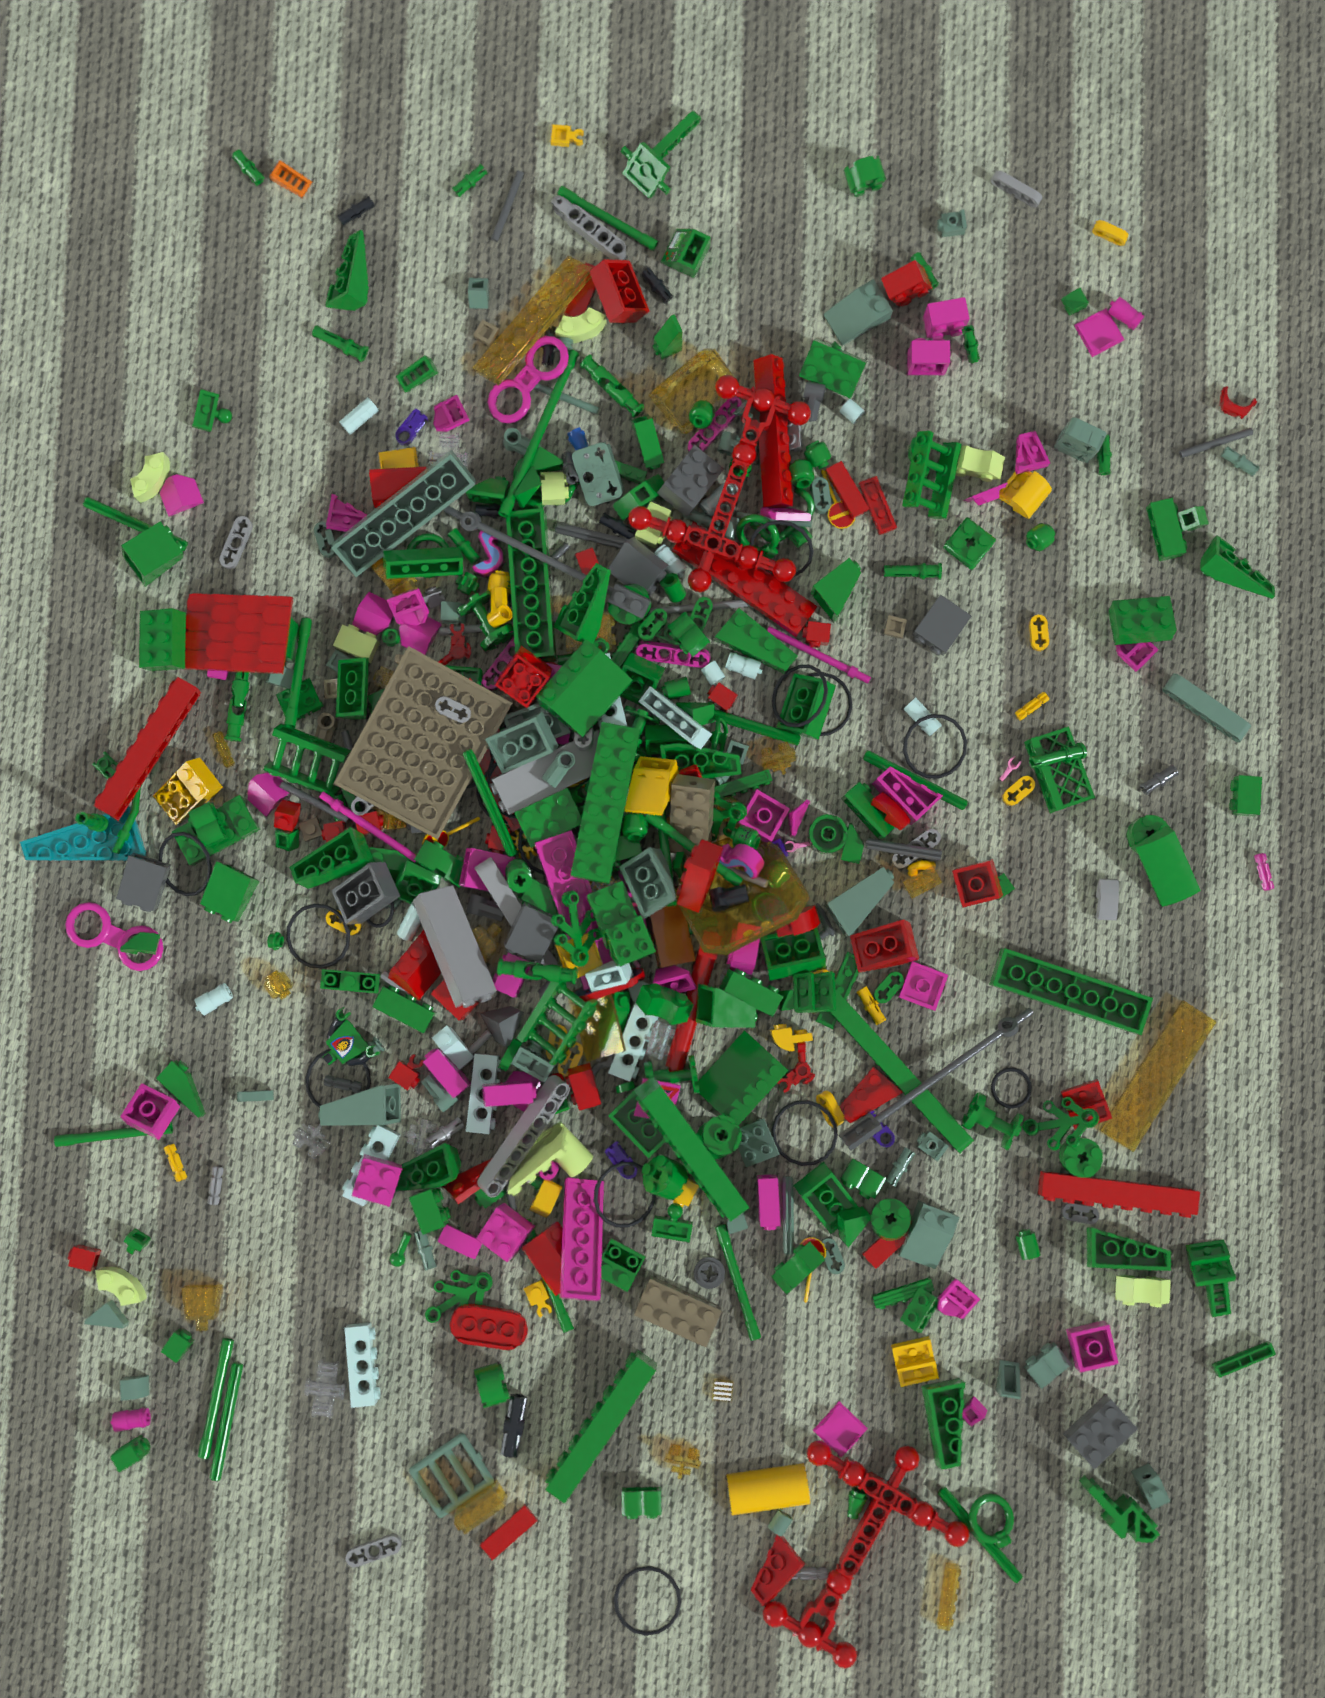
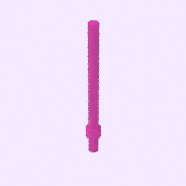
M771 626L767 630L777 639L847 673V676L853 679L855 677L867 684L871 679L870 676L858 671V668L850 667Z
M324 791L321 793L319 798L331 805L334 811L341 812L414 863L416 862L414 860L416 857L415 853L359 815L354 814L339 799H334Z

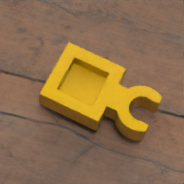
M552 124L551 146L570 147V142L577 146H582L583 140L576 137L584 136V130L576 129L571 131V126Z
M542 1279L523 1288L531 1306L537 1304V1314L540 1318L543 1317L542 1308L545 1307L549 1313L552 1312L551 1305L545 1302L550 1297Z

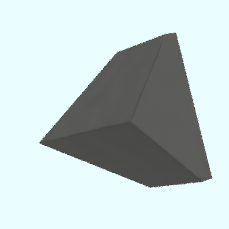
M513 1006L483 1012L480 1015L495 1041L505 1047H509L524 1012Z

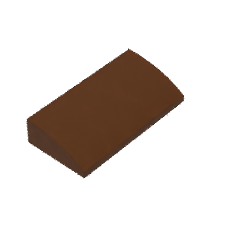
M678 885V886H674L676 893H677V890H678V888H679V885ZM678 904L670 907L664 906L647 917L652 943L656 950L654 953L658 969L695 961L683 906Z

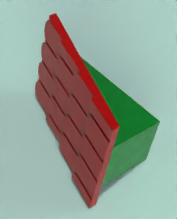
M189 594L186 612L185 669L283 674L285 662L295 663L300 625L291 618L293 597Z

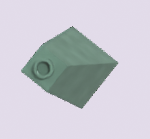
M882 867L824 905L845 937L853 934L894 884L892 880L894 876L889 869Z
M397 1083L380 1085L321 1105L318 1114L320 1126L387 1125L401 1122L400 1085Z

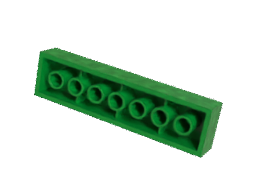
M544 508L511 511L509 518H506L507 535L549 556L547 517ZM508 544L515 653L523 646L543 662H556L550 565Z
M601 722L571 870V877L610 885L640 729Z
M1006 948L1000 949L989 983L990 986L1135 1035H1142L1153 998Z
M654 1076L634 1090L638 1095L635 1099L708 1199L713 1203L722 1218L727 1216L731 1222L750 1208Z
M638 1349L635 1353L631 1352L625 1361L626 1367L618 1370L614 1377V1384L607 1386L603 1392V1400L601 1402L597 1401L592 1408L590 1419L588 1417L585 1418L580 1426L579 1435L574 1434L569 1442L568 1451L563 1450L558 1458L557 1467L552 1466L546 1475L545 1483L547 1484L545 1490L564 1504L657 1371V1362Z

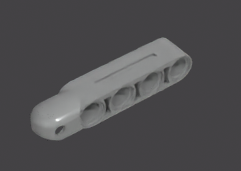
M557 195L551 200L556 214L565 220L574 231L611 260L625 259L626 245L619 237L581 207L573 205L566 198ZM572 215H578V216H579V217L576 218V219L570 218V216H572ZM586 226L593 227L591 230H585L584 228ZM605 237L607 241L601 242L599 239ZM615 249L622 250L620 253H614L613 251Z

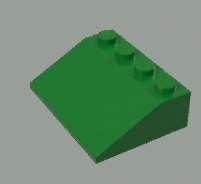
M586 639L536 695V699L543 709L584 738L633 680L605 653Z
M744 1030L698 1080L699 1094L721 1115L731 1117L739 1126L789 1070Z

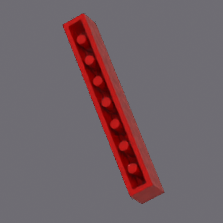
M770 354L753 360L755 389L768 388L775 397L780 395V400L787 403L785 398L783 358ZM769 411L760 412V423L766 422ZM777 411L774 412L769 428L766 431H762L759 437L763 507L787 508L793 506L792 475L789 471L791 457L789 454L787 415Z
M177 677L176 680L170 683L169 691L165 696L161 697L158 702V708L149 715L148 723L138 732L137 740L129 746L126 757L118 763L117 771L113 777L107 780L105 789L95 799L94 807L119 821L201 694L197 687L180 677Z
M1040 1171L1038 1194L1043 1196V1200L1055 1201V1198L1063 1199V1202L1072 1204L1077 1200L1082 1201L1083 1205L1094 1206V1203H1101V1207L1113 1208L1114 1205L1121 1206V1209L1133 1211L1134 1207L1140 1208L1141 1212L1152 1213V1210H1159V1214L1172 1215V1212L1179 1213V1216L1191 1218V1214L1198 1215L1200 1191L1194 1189L1095 1177L1081 1178L1071 1174Z

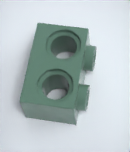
M523 1045L520 1046L511 1062L512 1065L544 1083L555 1065L549 1064V1060L535 1054V1052L530 1051Z

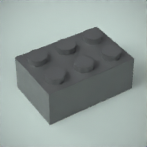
M694 445L657 494L687 517L724 468Z
M386 862L367 864L332 890L346 925L362 924L400 897Z
M1105 1394L1070 1426L1063 1435L1095 1470L1138 1428L1113 1400Z

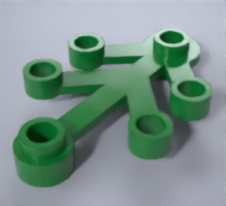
M715 791L714 797L716 800H714V805L716 804L725 810L713 809L714 822L712 833L715 836L712 835V841L718 838L719 828L723 819L730 817L729 823L723 829V834L731 837L732 832H729L727 829L733 831L737 821L744 819L747 815V809L742 803H729L721 799L720 795Z
M566 891L563 893L561 900L569 908L571 926L565 922V918L561 914L554 915L551 922L573 939L574 946L568 942L565 934L556 935L554 942L570 954V961L575 966L582 967L589 960L588 951L592 944L601 938L600 930L591 929L588 932V938L582 945V936L591 922L596 921L595 917L591 918L592 910H588L579 926L576 905L579 902V895L575 891ZM557 917L560 919L559 924L556 921ZM560 937H562L563 939L562 943H560L559 941Z
M1065 1097L1062 1099V1106L1066 1110H1072L1079 1115L1070 1117L1057 1108L1052 1101L1047 1100L1043 1103V1109L1059 1119L1039 1123L1034 1119H1027L1022 1127L1029 1136H1035L1042 1130L1059 1128L1055 1135L1047 1141V1146L1051 1150L1056 1151L1060 1148V1141L1071 1126L1079 1124L1073 1134L1068 1135L1066 1138V1142L1070 1147H1077L1080 1142L1079 1138L1084 1131L1098 1124V1113L1091 1108L1082 1109L1070 1097ZM1067 1101H1071L1069 1106H1065ZM1052 1104L1051 1109L1047 1110V1105ZM1092 1116V1120L1088 1122L1087 1118ZM1035 1126V1129L1030 1131V1127ZM1072 1138H1075L1076 1141L1071 1144L1070 1140ZM1056 1141V1145L1051 1147V1143Z
M458 1269L453 1270L450 1275L451 1280L454 1282L464 1281L471 1283L472 1285L467 1288L446 1284L443 1280L436 1281L434 1284L436 1292H447L456 1295L439 1306H430L425 1312L426 1320L430 1323L437 1322L441 1317V1313L460 1302V1306L468 1304L470 1295L476 1291L474 1304L482 1305L485 1292L493 1285L491 1275L487 1272H480L473 1276L462 1273ZM453 1273H459L460 1278L455 1279L453 1277ZM480 1279H486L487 1284L481 1285ZM437 1283L443 1284L442 1290L437 1289ZM435 1310L437 1316L432 1317L430 1311Z

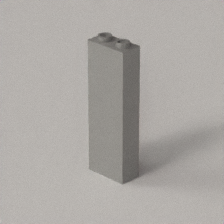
M593 730V746L588 751L579 750L574 739L558 747L551 754L492 778L490 787L494 795L498 794L501 800L498 804L502 812L506 811L510 815L590 777L599 737L598 730ZM586 736L581 741L582 745L587 741ZM561 750H568L574 755L575 763L567 771L557 787L554 788L544 781L542 776L555 760L557 753ZM564 754L560 759L561 763L568 764L570 762V755Z
M451 885L419 894L412 902L455 1007L463 1006L467 1008L474 1005L476 1001L480 1000L483 1003L492 998L491 995L497 990L454 886Z

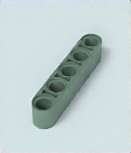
M1174 673L1162 689L1165 694L1169 693V696L1181 705L1185 704L1184 707L1197 716L1201 715L1200 718L1213 727L1217 726L1216 729L1229 738L1232 737V740L1240 743L1251 728L1249 722L1178 674Z

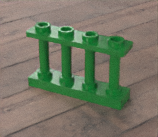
M918 431L902 506L918 507L921 505L929 508V518L946 519L962 444L947 442L941 445L932 441L934 432ZM930 449L941 453L939 464L929 460ZM927 467L937 471L935 482L925 478ZM923 486L933 490L931 501L921 497Z
M281 723L276 726L272 736L277 737L279 742L274 761L268 762L263 770L272 776L283 777L290 783L304 785L306 789L317 790L321 793L324 791L331 797L337 795L340 792V787L335 786L334 782L339 765L347 760L352 750L300 730L287 728ZM287 742L296 744L297 747L291 769L281 765ZM304 749H309L315 754L309 775L298 772ZM322 756H327L332 760L327 782L316 779Z
M560 981L559 983L551 982L517 1036V1039L522 1043L534 1040L553 1055L549 1064H561L567 1057L568 1049L575 1045L578 1033L585 1029L587 1025L585 1022L588 1017L595 1013L597 1009L595 1006L598 1001L593 999L585 1002L567 988L566 981ZM562 993L582 1009L577 1018L557 1003L556 998L559 994ZM553 1009L572 1024L568 1033H565L547 1018L549 1010ZM543 1024L563 1040L558 1049L538 1034L537 1029L540 1025Z

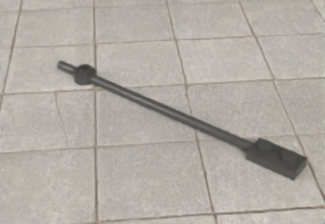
M450 506L444 509L445 513L459 519L461 526L467 531L479 529L582 582L587 576L482 523L479 514L474 511L462 513ZM468 518L471 519L470 525L467 523ZM618 583L615 584L614 588L608 586L607 594L610 595L608 602L640 618H644L651 603L650 599Z
M1031 1008L1026 1009L1015 1018L1006 1017L1001 1019L998 1023L997 1031L875 1117L868 1113L840 1133V1140L850 1151L858 1147L883 1129L880 1122L1000 1037L1014 1036L1019 1030L1018 1025L1034 1014Z

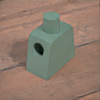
M1149 1463L1131 1471L1148 1508L1153 1510L1170 1502L1160 1477ZM1150 1475L1149 1478L1143 1479L1144 1476Z

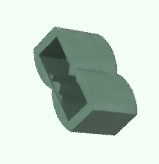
M1054 1342L1052 1344H1045L1040 1349L1041 1353L1036 1357L1033 1355L1025 1362L1024 1369L1041 1389L1072 1364Z

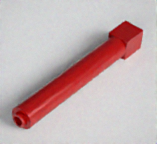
M707 932L702 933L691 974L696 989L686 991L685 994L694 1006L688 1021L676 1026L665 1064L670 1072L684 1070L697 1026L698 984H709L723 937Z

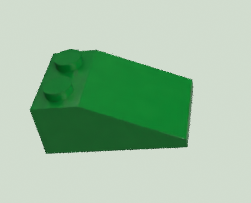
M824 1161L793 1185L830 1234L838 1229L837 1212L859 1207Z

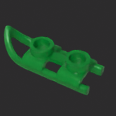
M715 716L716 728L715 731L711 732L712 735L709 738L712 743L711 749L716 750L717 744H721L719 751L724 752L728 726L724 719ZM720 723L722 724L723 729H724V732H723V733L720 732V728H721Z
M105 751L103 752L104 756L92 765L108 780L116 772L111 765L114 764L117 767L118 763Z

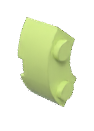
M589 307L580 316H563L555 331L556 338L567 337L572 339L574 343L592 339L605 327L607 323L606 315Z
M967 445L961 446L956 476L965 477L968 475L981 478L985 482H992V479H1001L1005 457L995 451L979 450Z
M164 452L145 456V464L142 471L130 479L134 497L140 503L157 495L169 476L170 461Z
M563 471L540 472L542 505H565V498H569L568 487L564 486L568 485L566 474Z
M102 1267L95 1271L98 1290H107L113 1293L119 1299L121 1306L139 1303L147 1299L146 1292L140 1281L126 1270L118 1267Z
M1134 1275L1116 1276L1115 1300L1123 1301L1122 1304L1130 1306L1135 1305V1303H1150L1152 1307H1162V1304H1167L1170 1301L1171 1279L1148 1276L1146 1278H1135Z

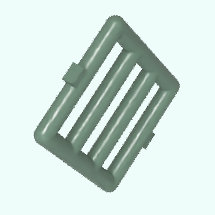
M460 1433L409 1468L410 1475L421 1490L420 1495L423 1500L427 1499L439 1518H443L494 1482V1478L482 1461V1455L480 1452L475 1451L464 1433ZM460 1443L484 1478L477 1485L473 1484L451 1450ZM443 1454H445L468 1490L459 1497L435 1462ZM427 1465L452 1501L443 1508H441L419 1473Z

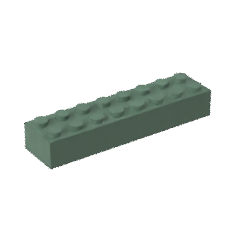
M451 449L332 543L331 548L357 577L382 558L383 551L395 548L476 485V480Z

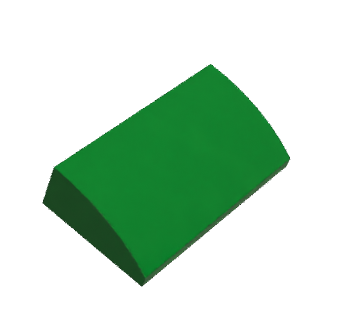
M1166 825L1134 846L1162 907L1180 902L1201 891L1173 829Z

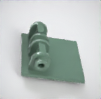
M758 1119L754 1123L740 1128L742 1137L738 1149L746 1167L780 1155L765 1119Z

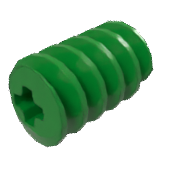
M514 859L507 864L505 874L509 887L517 893L526 892L532 885V876L528 864L521 859Z

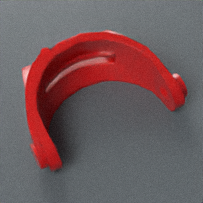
M1228 386L1223 387L1220 395V407L1224 414L1243 419L1251 408L1257 404L1256 399L1253 398L1248 406L1236 405L1227 395Z

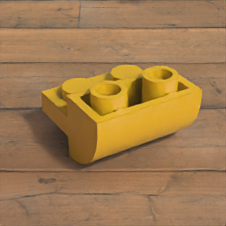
M1036 471L1017 475L1014 472L1006 482L1008 483L1006 487L999 491L998 499L1012 506L1013 511L1029 519L1051 493L1052 489L1047 480Z
M786 1024L774 1025V1029H770L771 1038L774 1043L787 1051H795L794 1043L813 1041L812 1033L807 1032V1029L794 1030V1034H792L791 1027H787Z

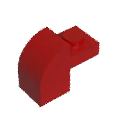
M815 905L798 908L793 913L773 918L778 937L794 934V936L816 928L820 924Z

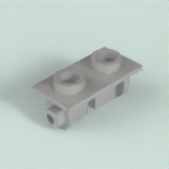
M788 419L789 450L801 451L803 447L800 434L801 425H794Z
M430 587L422 594L425 603L428 602L430 608L441 605V601H446L443 594L439 595L442 592L441 587Z

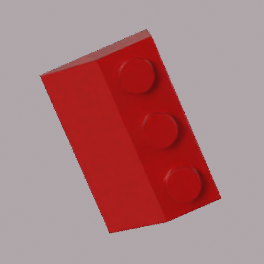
M427 467L370 469V485L375 509L426 470Z
M424 930L392 967L388 976L390 980L418 1000L423 997L441 974Z
M558 1221L548 1226L521 1247L555 1296L560 1294L563 1227Z

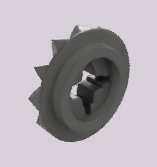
M706 1257L697 1262L694 1268V1278L701 1287L713 1289L718 1287L724 1280L725 1269L718 1259ZM711 1265L712 1271L718 1274L711 1275L709 1281H707V1274L701 1271L708 1270V1267Z

